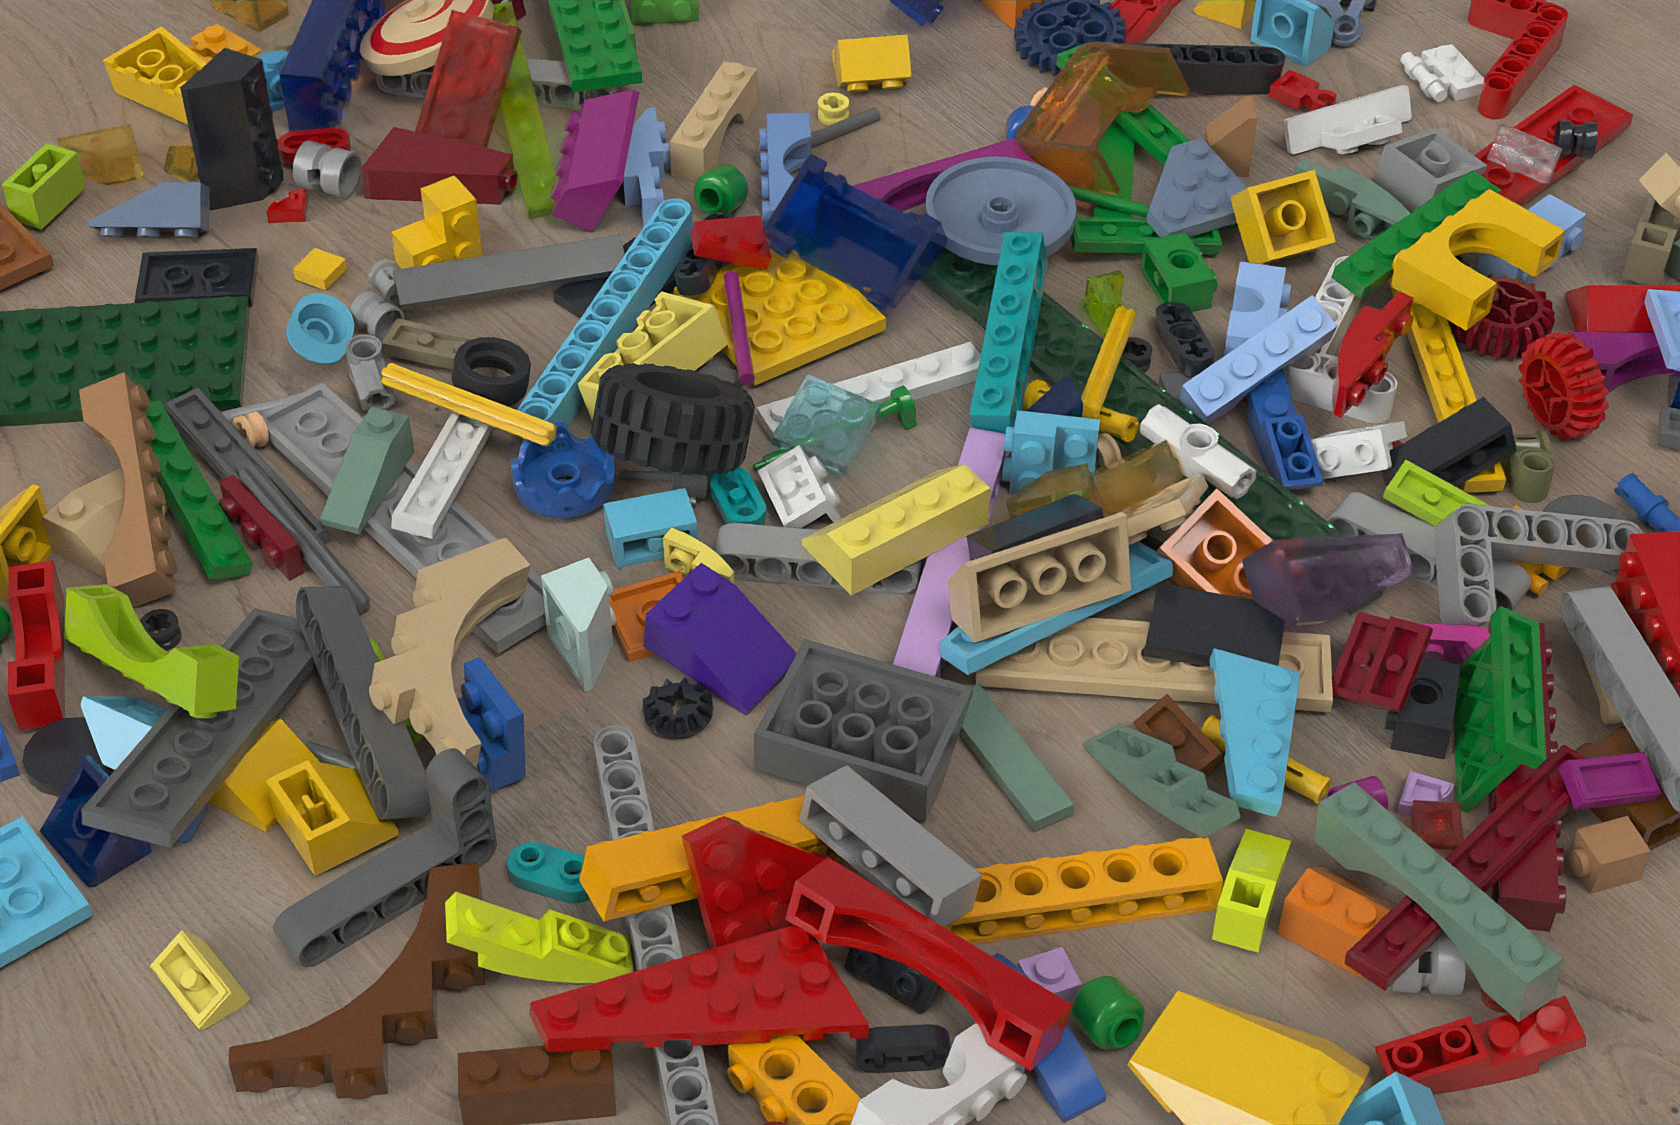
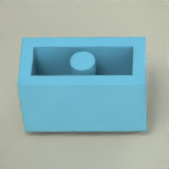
M685 488L603 504L606 535L617 568L664 559L663 537L671 527L698 540L697 520Z

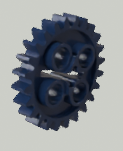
M1043 0L1042 5L1032 2L1031 10L1023 9L1022 18H1017V27H1014L1016 51H1020L1021 60L1028 59L1029 67L1039 64L1040 73L1052 69L1053 76H1057L1062 71L1056 65L1058 53L1086 43L1110 65V59H1116L1118 48L1126 42L1125 18L1120 17L1119 9L1111 10V2L1100 5V0Z

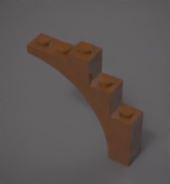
M478 863L430 867L427 898L415 931L399 957L381 977L346 1006L305 1028L270 1040L229 1047V1067L236 1092L250 1091L260 1093L272 1088L292 1086L310 1088L319 1086L322 1083L334 1082L338 1099L351 1098L362 1100L373 1095L388 1094V1043L402 1042L413 1044L422 1040L437 1039V990L448 988L461 990L470 986L486 985L485 968L478 967V952L447 943L445 902L455 892L483 901Z

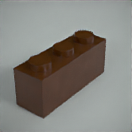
M542 1045L458 1053V1098L463 1125H524L616 1116L612 1049L547 1052L545 1046Z

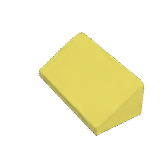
M181 930L150 965V968L196 1027L202 1031L243 1007L251 999L202 938Z

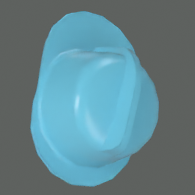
M311 293L302 297L296 304L287 324L286 336L289 344L303 358L318 364H333L340 361L344 356L346 344L353 335L355 324L351 312L341 301L324 293Z

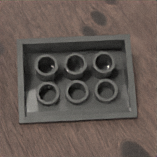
M804 639L754 733L755 770L810 785L847 765L906 814L926 821L942 787L973 694V687Z

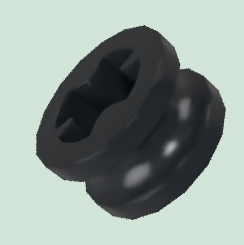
M1128 338L1117 368L1130 375H1140L1147 372L1151 365L1153 350L1151 344L1142 338Z
M167 609L152 610L140 619L145 631L165 651L179 644L182 635L178 617L174 612Z

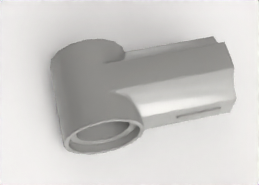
M368 334L357 335L351 338L346 344L349 378L354 383L361 409L369 411L371 407L387 410L391 405L395 404V394L392 388L384 386L381 382V372L383 368H386L382 344L378 338Z

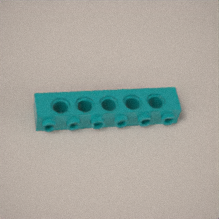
M1004 232L969 414L972 428L1006 434L1007 426L1015 427L1017 410L1022 411L1023 397L1026 391L1048 268L1043 232Z

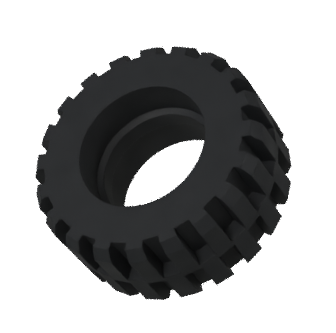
M629 363L625 366L615 365L600 377L591 433L596 445L602 447L604 452L614 454L623 461L634 462L638 466L652 467L658 469V471L669 473L670 471L679 472L684 475L701 474L703 476H712L714 473L720 475L728 474L729 471H735L745 460L755 405L751 395L747 394L745 389L736 387L732 382L720 380L716 376L666 365L656 366L655 364L645 363L643 365Z

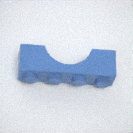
M810 113L766 114L767 129H760V151L767 150V152H760L761 174H768V176L761 177L762 199H769V201H762L763 223H770L771 238H797L802 235L805 238H814V185L802 182L790 175L793 171L811 164Z

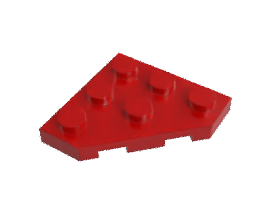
M722 816L682 835L681 838L710 949L794 925L785 918L795 881L825 860L827 856L813 850L811 852L793 845L790 841L762 830L759 832L743 826L739 821L726 816Z

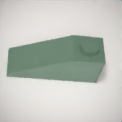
M375 407L370 408L351 437L320 518L321 525L355 534L361 533L415 452L409 416Z

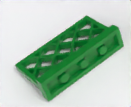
M1502 606L1490 616L1491 635L1460 666L1454 712L1456 808L1467 813L1520 764L1536 769L1546 760L1539 622Z

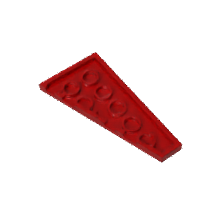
M796 925L787 926L530 1002V1017L547 1052L608 1050L615 1042L643 1041L644 1048L663 1047V1040L690 1039L691 1046L768 1043L774 1038V1035L802 1034L804 1041L823 1040V1033L849 1032L850 1039L868 1038L869 1023L817 939Z

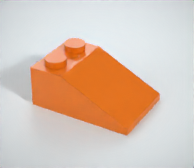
M1217 488L1156 551L1172 560L1173 576L1170 578L1181 588L1286 604L1311 578L1300 565Z

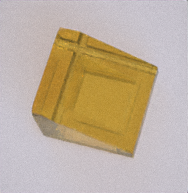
M192 145L169 146L164 171L183 182L197 180L199 175Z

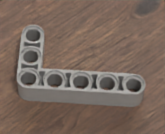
M1463 504L1441 520L1434 531L1439 608L1442 624L1480 627L1490 620V616L1496 611L1492 559L1613 571L1619 568V555L1621 552H1625L1630 534L1643 532L1639 526L1626 520Z

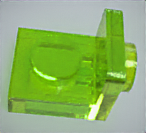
M1120 270L1089 277L1086 281L1083 308L1103 336L1107 334L1116 309L1123 306L1121 298L1124 275Z

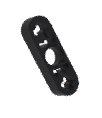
M1166 302L1156 308L1155 329L1178 370L1186 376L1195 377L1214 364L1215 350L1191 309L1179 302Z

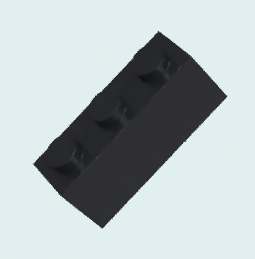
M1482 397L1434 426L1427 428L1405 443L1391 449L1389 453L1392 466L1389 469L1381 470L1385 485H1389L1404 461L1408 460L1457 487L1517 452L1511 423Z
M1072 494L969 534L966 537L970 560L972 561L1104 518L1102 507L1077 494Z

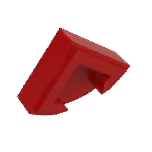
M307 189L290 191L288 193L289 197L284 198L278 203L276 201L272 202L267 210L268 223L306 222L309 200Z

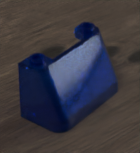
M810 153L763 228L765 236L771 241L768 247L785 258H788L791 254L867 295L866 300L881 310H886L887 307L896 308L944 250L947 238L941 221L925 213L919 221L917 214L910 211L907 215L848 184L845 176L841 174L836 176L829 171L825 172L824 169L827 166V162Z

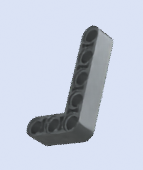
M449 748L440 752L431 760L426 769L433 823L291 905L277 917L273 931L301 966L307 968L322 963L425 901L427 898L430 867L478 863L480 868L493 856L497 847L489 784L487 779L460 750Z

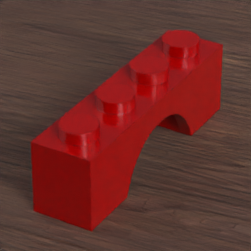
M53 560L9 566L8 598L15 632L16 660L8 662L7 695L19 731L44 727L49 723L65 718L64 595Z

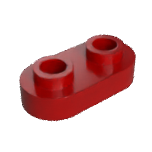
M339 128L293 131L283 134L278 139L280 160L292 166L299 147L308 140L328 145L332 149L337 147L351 151L349 134Z

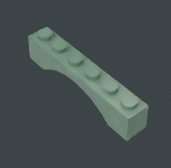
M1353 782L1319 802L1315 842L1345 869L1362 871L1377 876L1397 887L1418 903L1456 945L1472 969L1483 991L1518 1022L1555 998L1563 959L1360 786Z

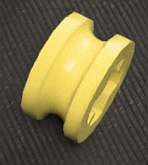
M827 93L818 99V119L823 124L831 125L849 118V100L845 95Z

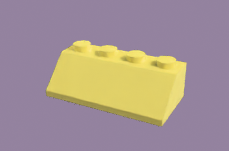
M965 464L937 470L802 538L801 545L852 596L988 525L991 488Z

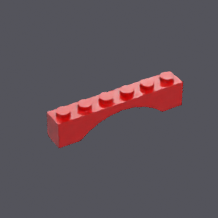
M829 857L795 881L785 918L787 921L805 930L808 934L825 944L849 946L877 953L901 962L924 974L947 990L966 1008L980 1027L989 1046L1031 1071L1060 1043L1073 1007L1072 1004Z

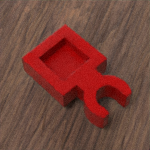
M1291 69L1271 84L1269 97L1282 102L1288 107L1299 110L1306 106L1310 111L1335 105L1337 95L1329 90H1318L1319 82Z

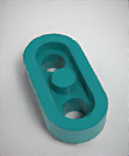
M738 467L733 472L729 471L728 474L720 475L714 473L710 477V494L725 524L765 525L766 504L750 474L745 469Z
M538 842L520 844L510 852L507 859L510 881L517 888L571 904L582 903L590 899L579 881L585 856ZM570 872H576V873H578V874H576V875H570V874H568V873H570Z

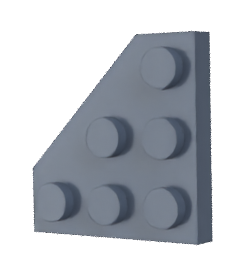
M1203 138L1172 146L1149 207L1146 222L1159 237L1184 232L1189 237L1237 223L1230 196L1247 187Z

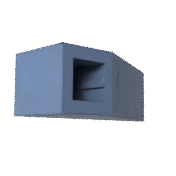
M162 182L89 220L88 227L100 231L101 237L118 238L123 237V231H137L138 237L160 238L161 231H175V237L198 238V232H209L210 187L199 182Z

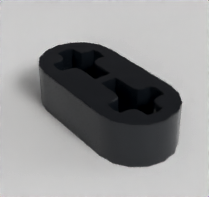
M932 1024L869 1028L868 1038L856 1039L858 1066L870 1073L936 1070L945 1066L951 1050L948 1030L942 1026Z

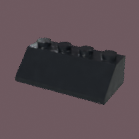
M224 48L180 87L200 183L210 187L211 211L262 201L284 180L262 59Z

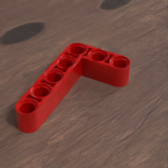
M1471 0L1467 18L1471 25L1513 39L1484 77L1477 108L1482 116L1489 119H1502L1508 116L1560 48L1568 19V11L1564 7L1544 0Z

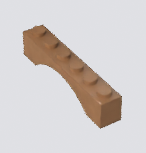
M123 372L80 389L79 393L84 423L104 444L116 451L123 469L125 497L122 515L114 537L103 557L107 584L128 595L132 607L135 608L176 592L173 574L177 573V566L173 555L169 551L167 540L171 539V530L166 519L163 517L162 506L166 505V499L157 480L156 473L160 472L161 469L151 443L155 439V432L146 413V408L150 407V401L145 389L140 384L136 386Z

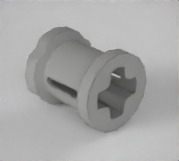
M383 259L372 266L368 274V282L375 290H380L383 293L386 303H392L400 308L398 297L395 294L396 288L393 279V270H399L400 267L393 260ZM384 271H387L389 273L388 277L385 275Z

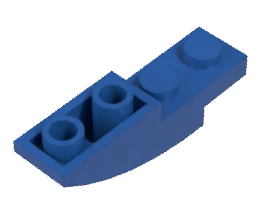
M1282 368L1246 395L1248 406L1245 414L1250 430L1269 474L1282 491L1321 487L1324 481L1303 414L1297 415Z

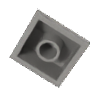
M1432 128L1385 145L1373 182L1413 212L1471 170L1482 176L1486 171L1487 165L1438 129Z

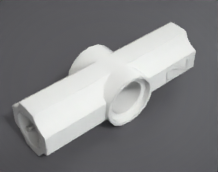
M1160 404L1150 409L1145 419L1141 422L1140 433L1178 460V471L1182 475L1189 478L1202 472L1207 481L1236 500L1245 495L1251 484L1255 481L1256 470L1219 445L1217 432L1213 428L1204 424L1190 425Z

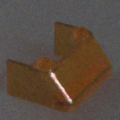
M1089 42L1074 52L1019 127L1015 138L1025 153L1039 165L1059 176L1066 184L1100 193L1117 195L1120 188L1099 148L1095 147V145L1120 111L1140 112L1149 106L1157 93L1187 96L1190 90L1169 48Z

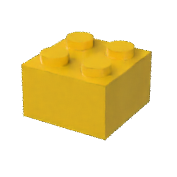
M1315 170L1252 186L1230 196L1249 263L1266 265L1313 252L1336 242Z

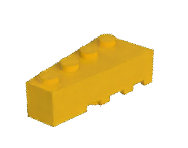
M164 27L157 28L102 60L115 93L188 125L180 87L207 63Z

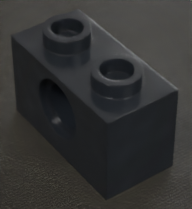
M1422 658L1402 713L1387 712L1385 729L1393 731L1390 749L1445 759L1453 727L1461 665Z

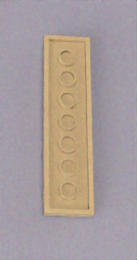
M1088 617L976 672V684L979 683L980 686L1159 700L1168 694L1173 701L1219 704L1216 703L1214 695L1215 673L1211 672L1210 667L1144 656L1150 622ZM1283 632L1278 666L1300 672L1295 710L1331 712L1333 689L1330 635Z

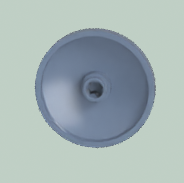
M982 157L958 163L946 169L932 182L926 195L925 218L931 234L949 251L974 262L998 265L1004 232H1043L1047 257L1063 247L1074 230L1076 202L1068 185L1055 173L1038 164L1010 157Z

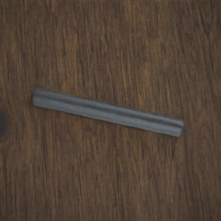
M250 464L247 468H243L239 472L240 482L299 544L301 556L327 587H346L358 614L367 612L370 608V597L261 468L255 464Z

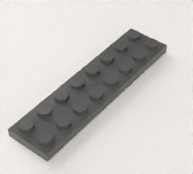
M254 608L222 645L223 648L239 656L236 709L217 712L216 717L204 719L192 717L189 715V711L172 704L81 809L82 825L171 848L316 667L298 619Z

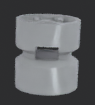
M308 140L299 147L293 163L294 182L302 188L318 192L323 190L326 194L347 199L353 195L358 187L362 168L361 158L356 152L337 147L332 149L328 145Z
M1444 932L1424 952V973L1418 972V958L1388 988L1390 992L1417 994L1422 987H1427L1432 995L1460 996L1464 988L1466 960L1453 941Z

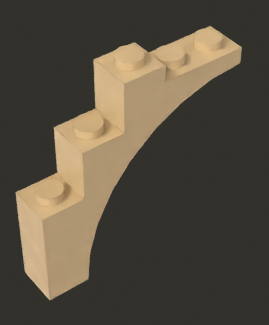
M506 537L418 570L416 586L413 592V601L416 609L397 615L394 636L391 640L395 656L374 663L372 683L369 687L372 703L378 710H383L394 725L410 718L415 731L425 736L435 749L436 755L446 749L456 748L476 768L481 741L464 718L454 692L451 665L460 645L478 623L499 607L525 594L530 564Z

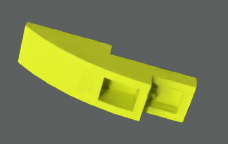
M455 892L445 902L447 943L478 952V967L528 979L567 983H597L633 972L630 936L551 909L538 920Z

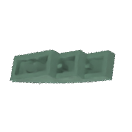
M1120 723L1084 742L1086 751L1143 802L1174 823L1202 838L1210 836L1241 818L1237 802L1208 790L1205 774L1177 762L1173 746Z

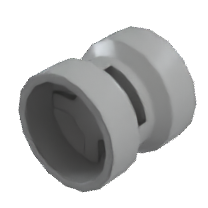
M371 290L358 295L350 307L354 324L360 329L368 330V333L378 338L380 342L383 341L397 318L404 320V313L400 308L392 303H386L381 295Z

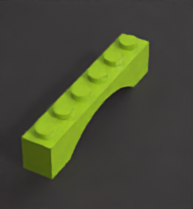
M108 584L66 588L64 638L80 647L82 652L92 654L99 658L102 664L116 668L122 672L124 677L138 681L144 685L146 690L160 694L166 698L168 703L189 711V715L192 717L213 718L217 716V712L236 709L239 669L238 655L216 643L174 648L168 653L157 645L145 631L135 614L128 595Z

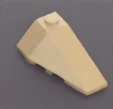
M122 467L71 491L42 517L53 553L105 579L107 578L103 554L114 537L122 515L125 497ZM166 502V505L162 506V511H163V517H164V518H165V513H166L167 509L169 508V505H168L167 502Z

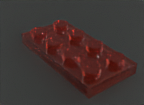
M451 10L415 132L487 148L522 30L509 24Z

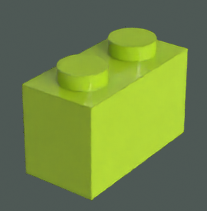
M46 143L1 184L9 212L20 223L41 230L86 188L77 152Z

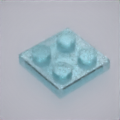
M808 374L774 431L772 445L788 452L800 445L809 458L816 455L824 467L846 475L880 414L881 404Z

